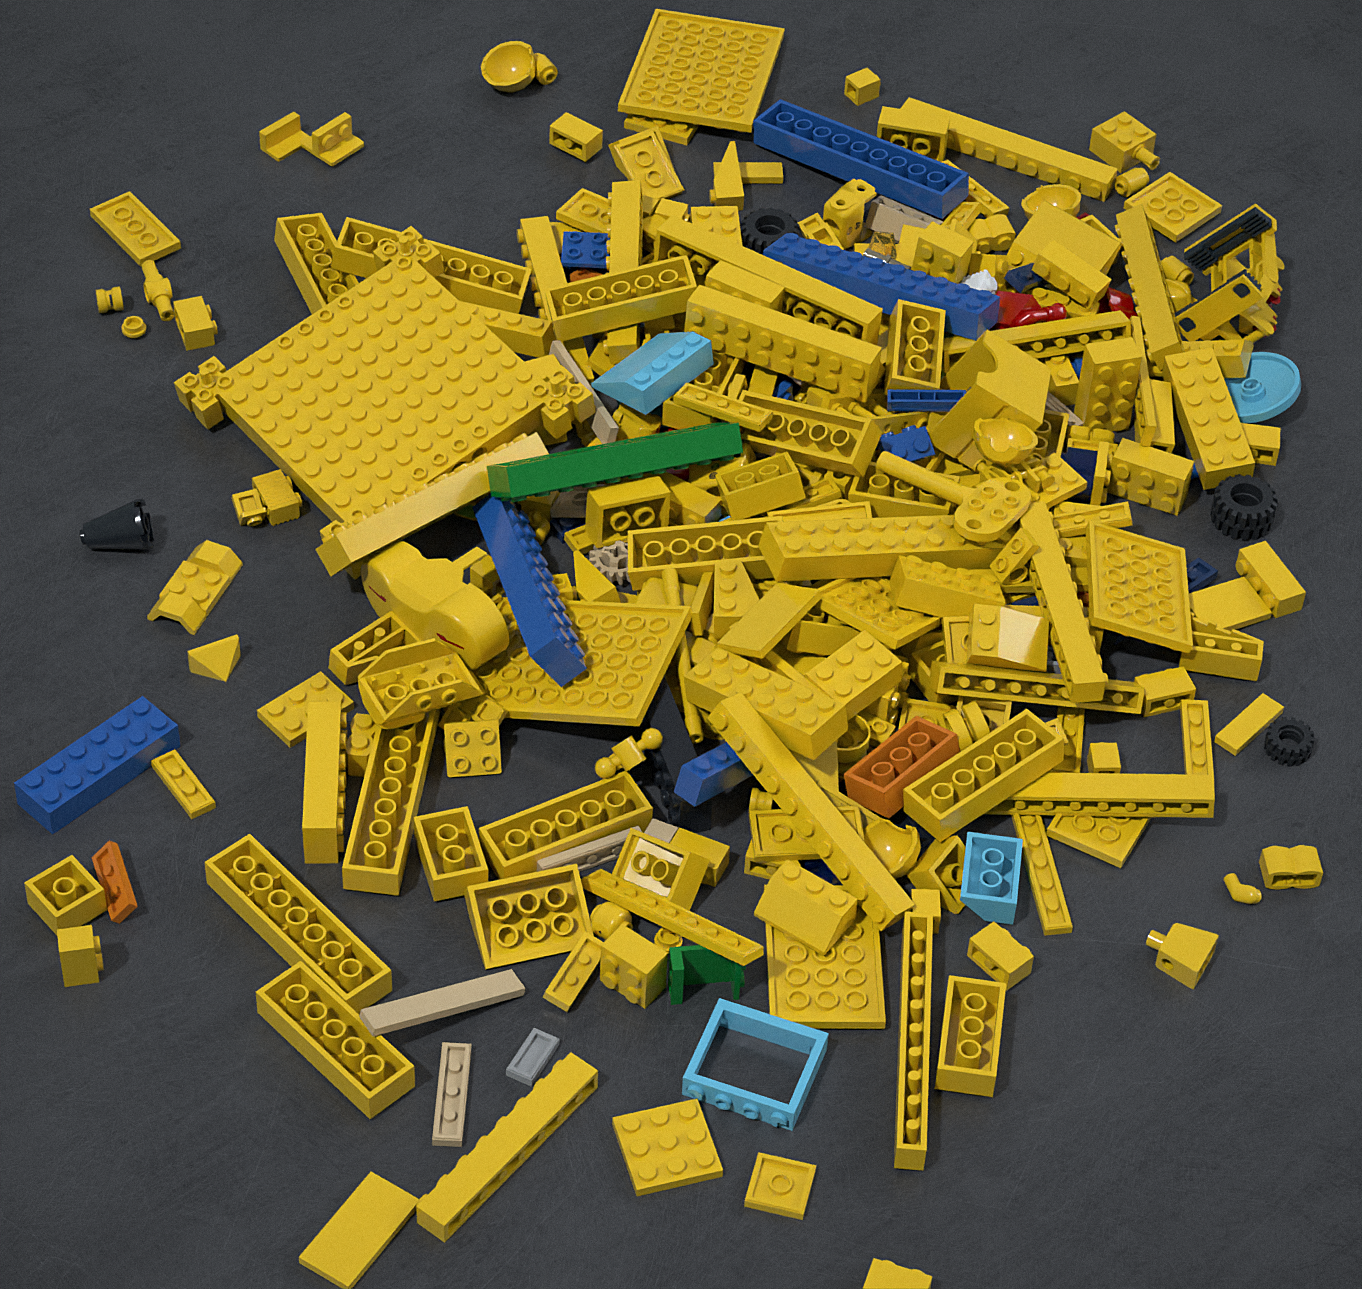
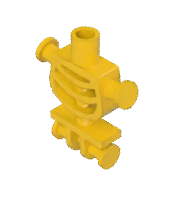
M1034 453L1013 466H1002L994 463L988 466L983 458L979 459L973 466V470L976 473L980 472L981 475L980 483L973 485L972 488H978L992 478L1008 477L1019 480L1022 483L1024 480L1036 493L1039 491L1040 481L1043 488L1050 487L1055 481V477L1048 474L1046 466L1042 465L1038 458H1034Z

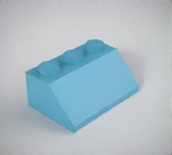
M967 832L960 900L985 921L1013 925L1017 905L1023 839Z

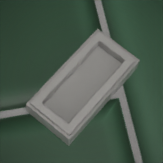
M533 1028L507 1067L506 1076L532 1087L558 1048L559 1038Z

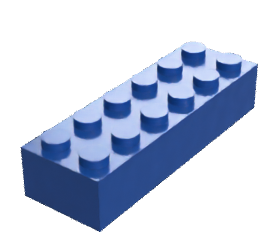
M142 696L14 782L17 804L53 835L152 766L151 760L179 748L178 725Z

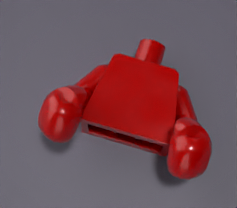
M997 291L996 295L1000 296L998 321L990 330L994 331L1031 325L1038 322L1063 320L1067 318V311L1061 303H1054L1051 306L1041 308L1034 296L1030 294Z

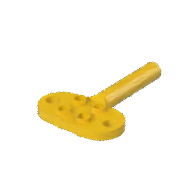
M883 451L877 460V470L958 505L959 507L954 513V529L959 535L975 542H989L998 539L1030 506L1031 491L1019 480L997 477L987 480L978 488H970L887 451Z

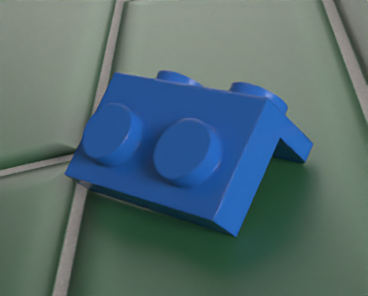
M916 425L901 430L902 433L896 435L893 432L881 435L875 449H880L881 453L883 451L890 452L912 463L935 455L926 427L916 428Z

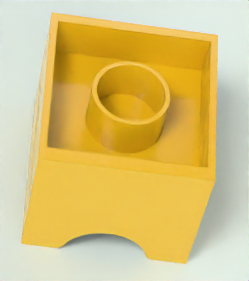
M986 330L940 380L939 390H966L967 392L949 412H930L927 432L932 445L949 456L956 457L959 462L971 469L982 458L986 461V465L990 466L993 463L985 459L976 448L973 439L975 421L979 418L983 420L1009 417V419L1022 423L1035 432L1043 421L1051 368L991 331Z

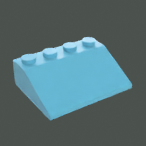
M695 332L659 333L592 382L591 386L647 415L679 391L685 383L691 382L714 364L711 340Z

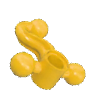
M649 728L643 732L641 740L638 742L635 741L633 736L623 740L611 748L614 752L612 755L603 757L596 762V774L602 779H609L621 768L628 771L647 759L642 751L646 749L654 750L661 746L663 742L662 733L658 729Z

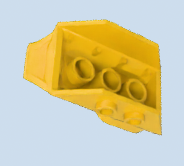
M435 638L385 650L358 675V685L363 704L375 724L383 729H394L423 720L426 712L486 693L473 671L466 668L457 652Z

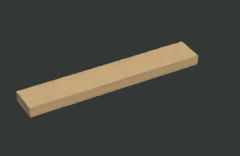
M560 340L552 341L549 355L554 354L560 365L565 367L574 376L575 384L581 382L593 393L596 412L586 419L602 444L615 442L619 427Z
M510 969L361 1009L359 1017L371 1035L377 1036L524 995L525 987L513 970Z

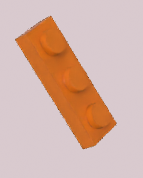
M109 840L92 857L99 883L104 888L110 919L120 924L138 905L118 843Z

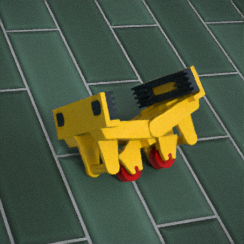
M1256 203L1184 250V260L1188 259V263H1191L1192 266L1195 265V268L1202 271L1205 276L1211 273V292L1175 313L1179 332L1188 341H1196L1199 338L1204 341L1212 340L1220 335L1225 340L1245 339L1254 343L1261 338L1271 336L1276 330L1277 315L1271 308L1272 304L1278 305L1280 303L1282 288L1278 283V272L1284 269V263L1276 255L1274 232L1277 231V221ZM1249 248L1250 268L1246 269L1235 256ZM1238 314L1240 315L1239 331L1248 335L1243 339L1229 323L1231 318Z

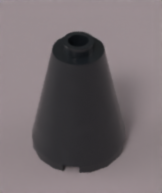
M136 499L84 523L83 529L80 530L82 544H86L89 549H152L154 545L150 544L149 541H154V531L150 513H144L142 506H147L143 499Z

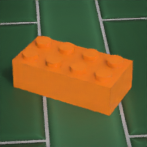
M915 716L844 773L848 798L863 807L890 818L904 806V788L960 752L957 734Z

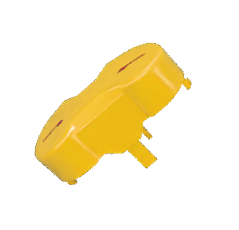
M398 540L366 559L361 566V578L366 595L379 617L392 610L421 641L435 638L454 649L470 671L476 670L506 650L509 645V633L519 629L516 620L506 625L501 612L495 605L502 600L501 595L497 594L490 599L487 596L490 593V588L487 586L480 590L471 583L465 584L463 582L464 570L487 556V553L479 547H475L451 562L446 558L426 559L418 549L407 542Z

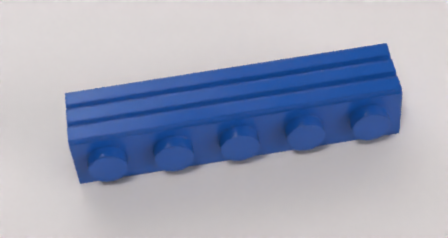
M888 389L887 411L949 412L966 394V390Z

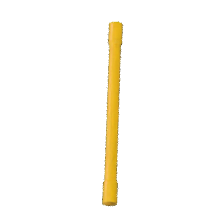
M666 568L662 571V580L668 605L681 606L677 570ZM684 633L675 651L685 713V727L692 744H696L703 740V732L697 706L688 702L686 698L683 676L691 670L686 633Z

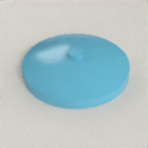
M1270 352L1252 353L1246 378H1224L1240 423H1256L1275 417L1289 408L1301 391V378L1297 366L1290 359Z

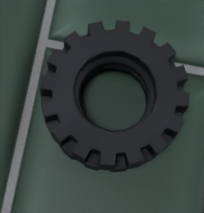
M1282 717L1281 721L1276 719L1274 723H1270L1264 741L1266 755H1271L1273 762L1278 760L1279 765L1283 766L1284 763H1287V767H1292L1294 763L1296 766L1301 765V762L1305 763L1310 758L1315 740L1314 732L1310 731L1311 727L1308 724L1304 725L1302 720H1299V722L1295 721L1296 718L1291 717V720H1288L1287 717ZM1281 739H1291L1298 744L1289 745L1281 741Z

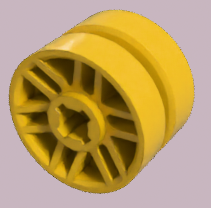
M975 701L962 706L963 718L957 709L943 713L946 728L957 734L960 752L990 733L986 720Z

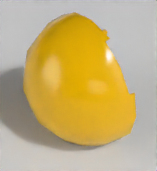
M509 41L497 45L483 58L481 64L482 76L490 86L502 92L513 93L524 89L535 77V59L531 45L522 41Z
M1041 185V187L1036 188V191L1022 199L1021 206L1028 220H1030L1043 201H1047L1076 217L1080 210L1081 194L1077 189L1068 185Z
M1009 417L983 420L979 418L975 421L973 439L976 448L985 459L994 464L1002 466L1018 464L1030 456L1037 446L1038 438L1034 431L1022 423L1009 419Z
M879 818L863 830L865 844L894 879L906 875L915 866L921 849L920 835L916 827L907 825L906 829H902L894 825L890 820Z

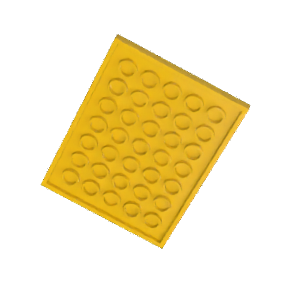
M655 9L619 100L618 112L751 133L753 120L757 117L784 38L785 28Z
M502 597V600L497 604V608L501 612L506 625L516 619L508 598ZM561 600L566 607L564 613L573 624L570 628L579 639L576 643L585 653L583 660L587 669L560 687L530 657L520 629H515L509 633L507 649L473 671L486 692L480 696H490L509 710L505 718L640 726L692 618L691 606ZM449 706L443 707L445 712Z

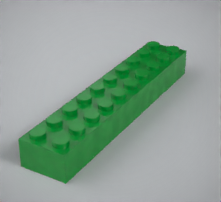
M715 422L487 466L491 497H501V501L511 500V502L526 500L527 496L543 497L550 495V492L554 491L559 493L573 491L574 487H594L600 482L615 483L619 482L620 478L628 477V479L644 477L643 474L647 473L661 474L667 472L666 469L674 468V470L689 468V465L693 464L707 465L711 464L712 460L735 459L734 454L743 453L739 423Z

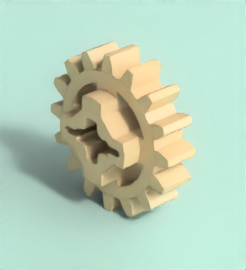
M616 541L614 545L596 548L594 545L593 550L589 552V561L612 584L614 581H618L619 585H623V580L630 582L628 575V543Z

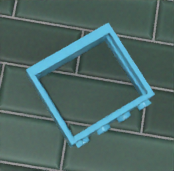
M719 998L683 1076L682 1095L694 1099L698 1098V1101L715 1105L722 1110H730L742 1114L749 1119H757L769 1123L776 1128L779 1126L793 1131L827 1051L829 1033ZM719 1026L810 1055L789 1105L697 1075Z

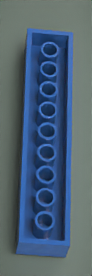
M778 100L753 120L754 144L846 181L862 179L872 185L877 194L884 195L935 217L943 219L968 197L969 173L784 100Z
M786 233L763 251V255L883 308L882 313L891 315L898 299L945 310L944 331L977 341L986 330L992 328L998 321L1000 296L994 295L988 290H977L970 288L967 284L953 283L944 277H933L926 275L923 271L909 270L899 264L893 265L883 262L879 258L862 256L859 252H849L835 245L828 246L822 244L815 239L801 238L795 233Z
M490 493L472 508L530 657L562 687L587 669L583 660L585 653L576 643L579 639L570 628L573 624L564 613L566 607L558 598L560 592L552 583L554 577L546 568L548 563L540 553L542 551L541 546L534 539L536 533L528 524L531 522L529 517L523 510L518 511L515 508V503L511 502V500L501 501V497H491Z

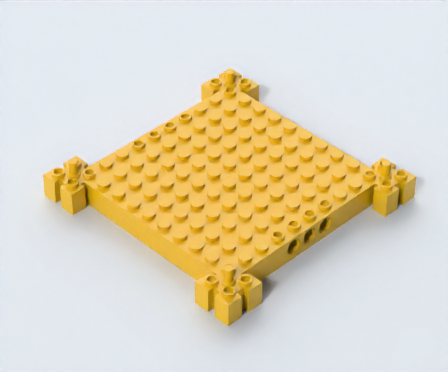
M412 226L396 235L397 242L395 244L387 241L373 251L377 272L231 369L226 371V367L213 356L198 366V374L194 375L189 372L174 382L179 401L190 412L194 411L196 418L207 429L224 419L222 413L224 412L332 521V523L320 530L322 539L343 525L347 526L365 514L373 513L378 507L384 504L388 505L406 493L414 492L421 485L429 484L445 473L449 474L465 463H471L480 455L486 452L488 454L496 447L512 442L514 438L521 434H529L542 424L557 440L572 429L571 422L574 419L581 423L596 412L593 393L581 382L575 384L574 376L565 367L560 365L546 375L547 382H545L435 279L444 272L441 253L430 242L424 244L423 236ZM366 559L345 569L354 580L361 576V566Z

